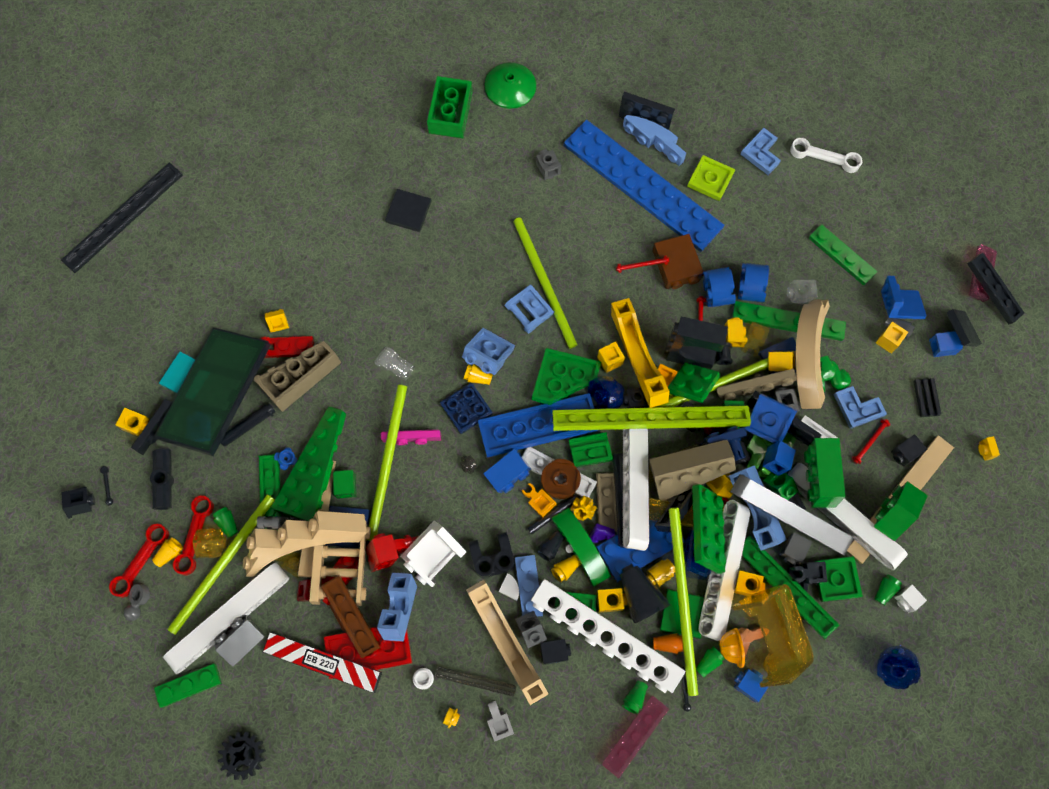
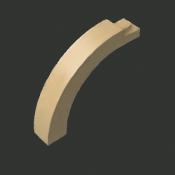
M815 299L810 301L809 304H804L799 318L796 339V374L802 409H819L822 407L825 399L820 367V342L823 322L830 307L828 300Z
M485 580L466 589L529 704L532 705L548 695L540 677L511 630Z

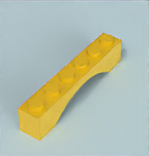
M630 298L611 303V316L649 408L668 403L669 389L663 375L655 366L648 352Z

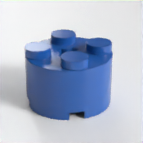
M742 263L738 299L765 302L769 265Z
M724 267L703 272L704 291L707 290V307L735 304V294H731L735 288L731 269Z

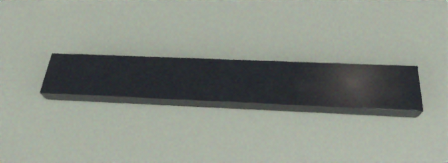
M169 162L61 261L74 273L78 272L178 181L183 174Z

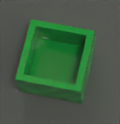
M908 481L902 487L898 485L892 492L893 496L891 498H885L880 505L882 508L875 516L877 521L874 527L893 541L900 537L919 518L928 497L927 494Z

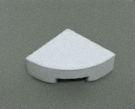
M507 573L499 593L517 601L519 596L518 584Z

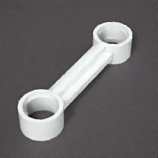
M804 138L795 139L790 148V152L795 158L809 156L841 165L849 173L856 172L862 164V157L858 153L850 152L845 156L810 146L809 141ZM795 145L804 146L806 151H797ZM846 160H855L857 166H850Z

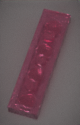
M652 695L601 765L619 779L666 715L669 708Z

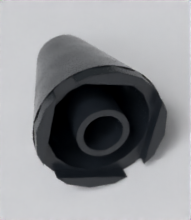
M630 564L621 569L623 573L620 574V578L634 624L670 606L669 601L638 565L634 567L633 564Z

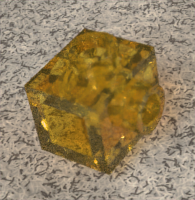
M213 528L197 529L192 541L196 558L220 557L227 544L222 529Z

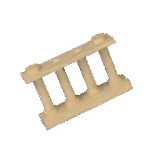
M366 521L367 533L360 541V549L328 548L325 544L314 546L310 590L311 604L320 605L321 599L326 597L321 588L322 578H326V576L336 577L339 574L341 577H358L357 590H348L352 597L356 598L357 606H362V600H366V588H363L366 539H370L371 527H367ZM328 556L359 557L358 569L327 568V566H324V558Z

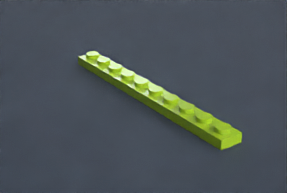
M748 406L553 410V431L744 427L751 424Z

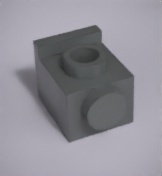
M547 149L540 151L536 156V164L544 180L561 174L562 165L559 163L554 151H548Z
M779 388L775 390L771 398L781 403L782 401L785 402L787 406L796 409L797 414L799 407L794 389Z

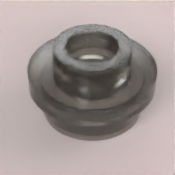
M471 455L461 457L460 466L465 473H474V470L477 469L474 458Z

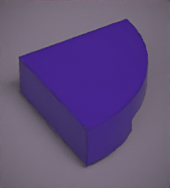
M596 524L589 537L593 543H598L599 540L606 538L609 540L615 535V530Z

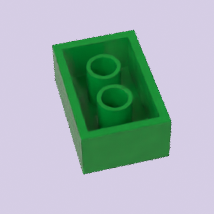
M437 76L427 120L428 132L430 134L464 138L473 94L472 81Z
M815 438L807 451L804 452V461L808 463L806 481L809 482L810 486L807 498L808 501H811V508H836L845 498L840 438Z

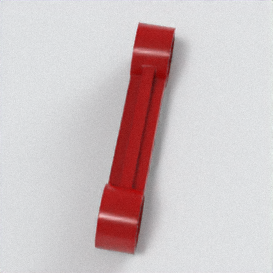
M198 496L192 501L191 509L194 516L182 554L178 555L173 561L175 572L184 576L192 574L196 569V561L193 557L205 518L214 510L212 500L206 496ZM202 500H207L209 503L207 511L198 513L196 510L197 504ZM188 557L191 560V566L187 571L181 572L179 570V562L183 558Z
M153 524L148 527L146 531L147 540L123 575L115 577L110 582L109 590L111 594L120 598L129 596L134 579L158 545H162L165 540H168L169 531L161 524ZM157 528H162L164 531L162 539L153 542L151 538L152 532ZM124 579L128 584L127 590L122 594H118L116 592V585L120 580Z

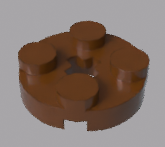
M566 459L552 461L546 465L541 475V484L544 491L555 499L572 497L578 490L581 482L579 470L571 461ZM563 474L566 482L564 481L562 484H559L555 477Z

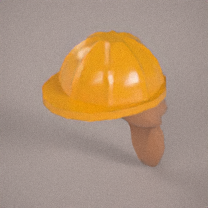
M743 627L739 629L734 628L722 636L719 644L720 652L726 660L743 668L750 643L753 640L765 637L769 633V629L765 627H757L753 630Z

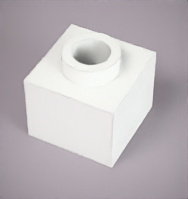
M913 585L906 586L895 596L897 605L908 613L916 611L927 601Z

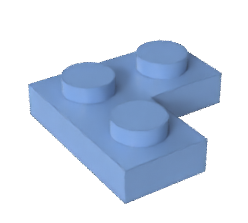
M763 128L742 150L741 155L769 175L781 161L768 151L778 138Z
M853 386L834 394L850 429L887 415L879 397L861 403Z

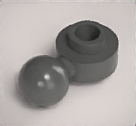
M135 584L130 589L129 600L131 605L124 609V617L127 620L134 621L140 617L141 610L139 606L146 604L150 597V591L146 585Z

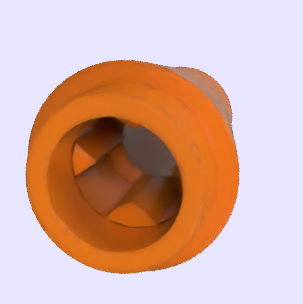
M675 633L653 637L654 650L675 654L683 652L682 635Z

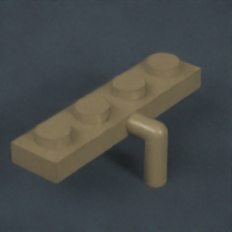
M794 369L762 377L757 372L752 374L753 379L718 387L717 391L721 399L732 400L737 395L743 394L748 396L752 395L755 391L760 393L772 390L774 386L792 385L794 381H797Z

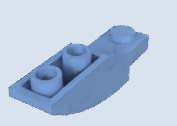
M630 115L624 117L623 127L628 134L634 135L641 145L649 148L654 144L659 152L666 154L668 159L678 166L684 162L686 152L676 145L678 139L676 135L647 119Z

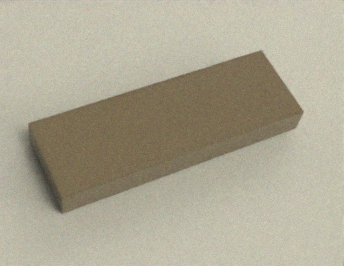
M596 473L598 524L612 528L617 532L614 473Z

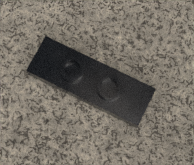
M167 399L163 401L131 446L133 450L144 455L149 446L157 441L153 436L172 402Z

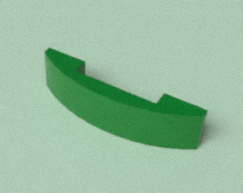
M567 508L552 517L551 519L557 529L565 537L584 568L583 571L592 586L595 587L611 577L595 545L572 511Z

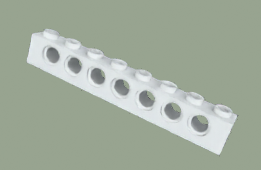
M545 578L531 598V601L534 602L533 607L541 612L545 609L551 613L550 618L559 624L561 621L569 625L567 627L568 630L576 635L580 632L586 636L585 641L594 647L596 644L604 648L602 652L613 658L615 655L620 658V664L629 670L631 667L639 671L637 675L644 680L652 679L656 682L655 687L664 693L667 690L673 693L686 672ZM551 597H557L560 600V604L556 608H551L548 605V600ZM569 608H574L577 611V616L574 619H568L565 616ZM590 619L594 621V628L587 631L583 628V623ZM604 631H609L612 634L611 640L608 642L601 640V634ZM621 643L629 644V650L626 653L618 651ZM640 654L646 655L647 658L646 662L642 665L636 663V658ZM657 666L664 667V673L661 676L654 675V669Z

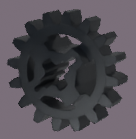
M236 732V738L230 735L228 736L230 742H222L225 749L218 751L219 754L223 755L222 758L218 759V762H223L224 764L220 768L221 771L228 770L227 777L234 774V780H239L240 776L245 780L248 779V773L250 776H255V769H262L259 763L266 760V758L261 757V753L266 752V749L260 748L264 742L256 741L258 735H253L250 738V732H245L244 736L242 732ZM239 741H246L241 747L235 745ZM253 748L255 750V758L253 757ZM239 752H244L243 756L245 759L239 760L241 757ZM242 765L249 766L247 770H238Z

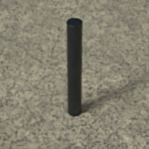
M574 494L528 527L529 532L534 534L552 521V517L570 508L578 496Z

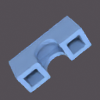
M392 573L387 590L390 596L389 610L382 609L377 627L383 640L404 641L417 589L412 574Z

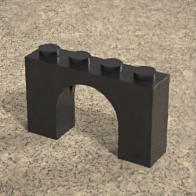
M681 316L679 322L674 323L668 343H666L664 354H667L666 361L679 364L688 363L712 369L716 351L721 352L725 346L728 327Z

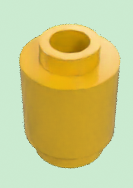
M668 558L661 560L646 571L647 577L654 585L660 587L674 577L675 566Z

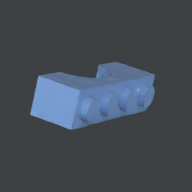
M755 466L729 475L732 485H734L739 474L763 486ZM745 501L753 516V534L761 551L787 540L777 518Z

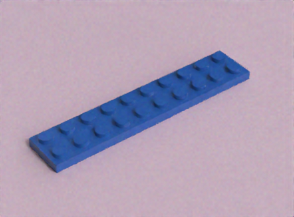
M588 120L564 142V147L679 236L690 234L694 248L702 252L724 228L723 223Z

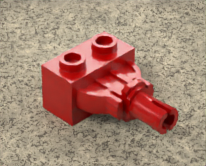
M385 533L374 536L365 551L371 572L391 567L399 558L398 555L404 553L419 536L411 537L405 535L402 539L393 540L392 534L386 536Z

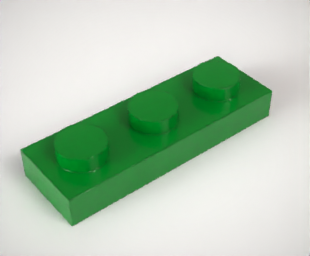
M212 664L157 686L154 690L159 707L163 708L218 686L222 682L216 664Z

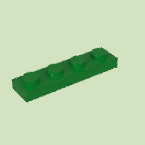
M822 224L809 236V240L863 286L878 272Z

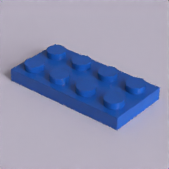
M665 508L649 516V544L645 551L619 547L618 535L596 547L616 582L621 580L620 574L623 573L621 569L633 564L634 567L638 565L641 569L673 550L671 532H659L654 526Z

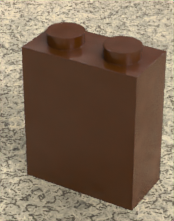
M690 234L654 243L652 251L655 259H662L665 255L670 259L668 265H665V263L657 264L666 289H678L684 284L689 283L693 285L701 280L703 269Z

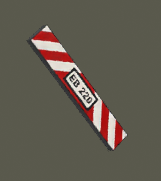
M274 632L269 633L263 652L372 693H376L382 675L381 671Z

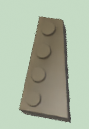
M324 341L301 352L302 355L286 360V363L277 368L272 367L267 370V373L254 377V381L282 412L341 363L336 353Z
M728 440L649 459L660 502L692 489L694 485H702L736 470L734 455Z

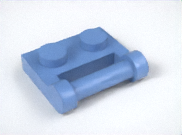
M529 285L505 304V307L511 310L523 324L524 330L528 334L554 315V311L532 285ZM520 302L534 318L532 322L516 306L517 303Z

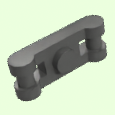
M258 516L257 528L265 529L266 527L270 530H278L289 519L286 517Z

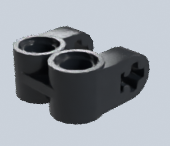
M507 532L497 534L501 552L494 555L482 556L478 540L468 542L475 572L480 578L488 579L495 575L509 573L513 569L514 556ZM501 558H508L510 564L507 567H501L499 560ZM482 563H488L491 566L488 572L484 573L479 570Z

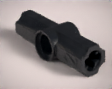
M162 448L153 451V472L150 475V481L153 484L154 510H168L172 508V485L174 478L172 476L170 449ZM165 475L164 482L159 483L160 477Z

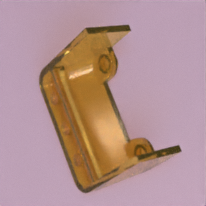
M787 584L778 585L746 596L732 606L733 610L743 609L750 617H757L770 653L766 656L763 664L768 676L759 683L760 687L791 684L813 663V651L791 589Z

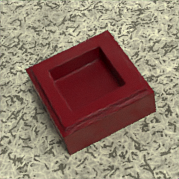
M311 580L299 581L298 602L310 601Z

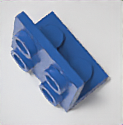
M887 276L881 294L888 318L925 319L927 315L919 291L900 290L895 276Z

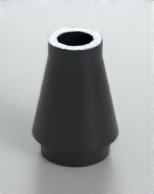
M554 531L548 539L538 546V555L549 562L551 559H555L564 536L560 532Z

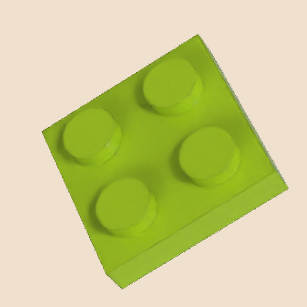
M703 155L687 187L720 201L735 169Z

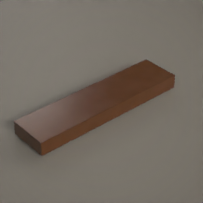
M340 574L322 584V590L361 658L379 649L380 645Z

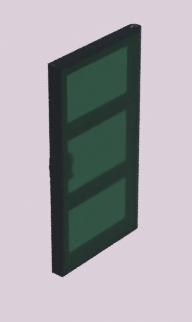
M213 327L153 437L160 441L214 457L271 344L266 340Z

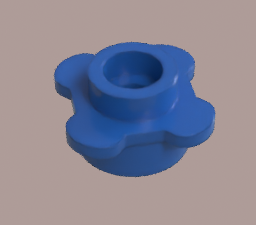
M288 447L281 453L274 455V459L279 462L280 469L287 470L288 466L295 465L298 461L292 450Z

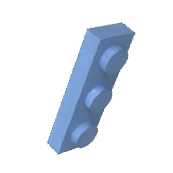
M535 555L515 557L522 616L534 611L537 617H541L543 612L533 607L534 602L531 601L539 587Z

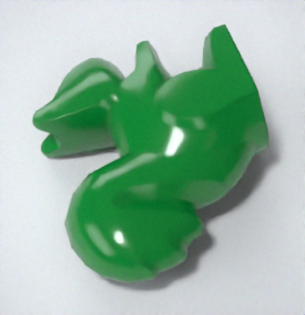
M829 356L820 357L824 393L825 381L830 380L831 385L835 389L844 390L848 388L851 383L849 372L839 369L837 363L831 360Z

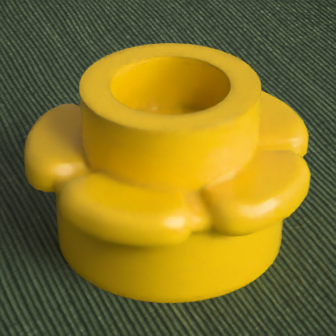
M449 707L443 720V724L447 725V728H450L451 725L456 726L460 714L457 713V708L452 709Z

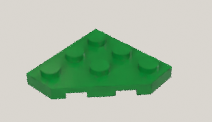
M546 348L532 395V401L551 405L596 382L601 362Z

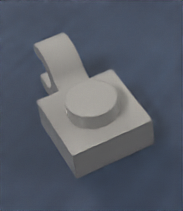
M496 701L489 703L488 706L493 718L487 720L494 742L513 735L514 732L507 713L500 714Z

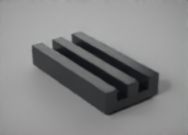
M915 379L913 383L920 417L940 416L942 413L935 379ZM921 384H923V389H924V394H925V400H926L927 409H928V412H927V413H926V410H925V405H924V400H923V395H922V390H921Z

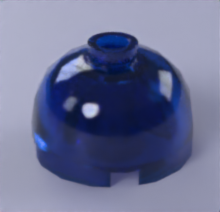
M602 376L588 383V394L590 393L591 398L593 397L598 405L594 406L595 409H618L622 405L624 388L616 379L610 376Z
M888 647L880 653L878 658L877 675L889 687L907 689L909 685L918 683L921 677L919 659L915 653L906 647Z

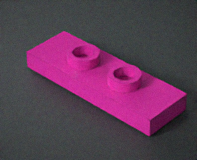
M440 430L398 431L396 445H407L408 442L424 445L427 444V441H441ZM388 431L381 432L383 443H386Z

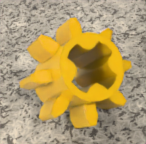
M583 496L580 499L576 497L570 510L574 511L577 519L584 521L587 518L592 519L597 506H593V499Z

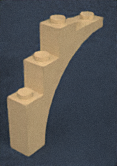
M317 511L310 521L286 520L278 530L254 529L251 536L247 538L249 553L243 559L246 577H255L270 562L297 550L330 543L360 542L367 533L364 514Z

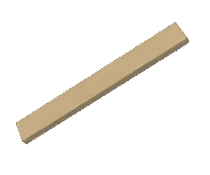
M939 435L936 436L927 447L928 450L919 457L898 485L902 487L908 481L921 490L954 447ZM879 507V509L870 519V521L874 524L877 521L875 516L882 507ZM855 540L852 541L846 552L851 557H854L859 564H863L870 555Z

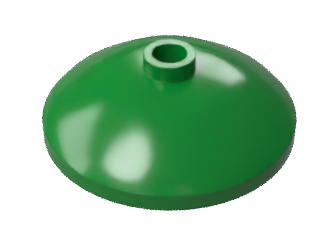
M503 63L494 67L487 74L485 92L490 101L499 107L507 109L519 108L526 105L535 95L536 79L533 73L521 64Z

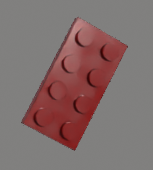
M377 627L370 628L380 648L363 658L359 655L347 633L324 637L326 652L375 670L412 664L407 629L404 641L383 640Z

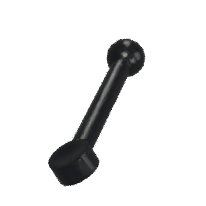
M103 466L100 472L104 476L107 498L105 504L110 506L113 504V499L110 496L107 474L109 468Z
M684 674L682 677L685 702L683 709L689 712L691 705L688 701L686 675Z

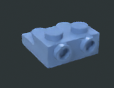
M482 328L465 346L462 358L468 364H475L480 367L484 373L495 375L502 368L507 357L513 352L515 345Z

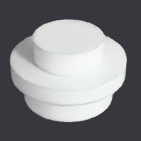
M420 668L414 673L413 683L417 688L427 689L433 684L434 676L429 669Z

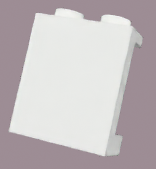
M433 521L400 557L405 561L403 565L411 573L415 571L418 574L416 578L423 585L428 583L433 587L435 584L431 581L432 578L455 554L461 558L466 551L440 524Z

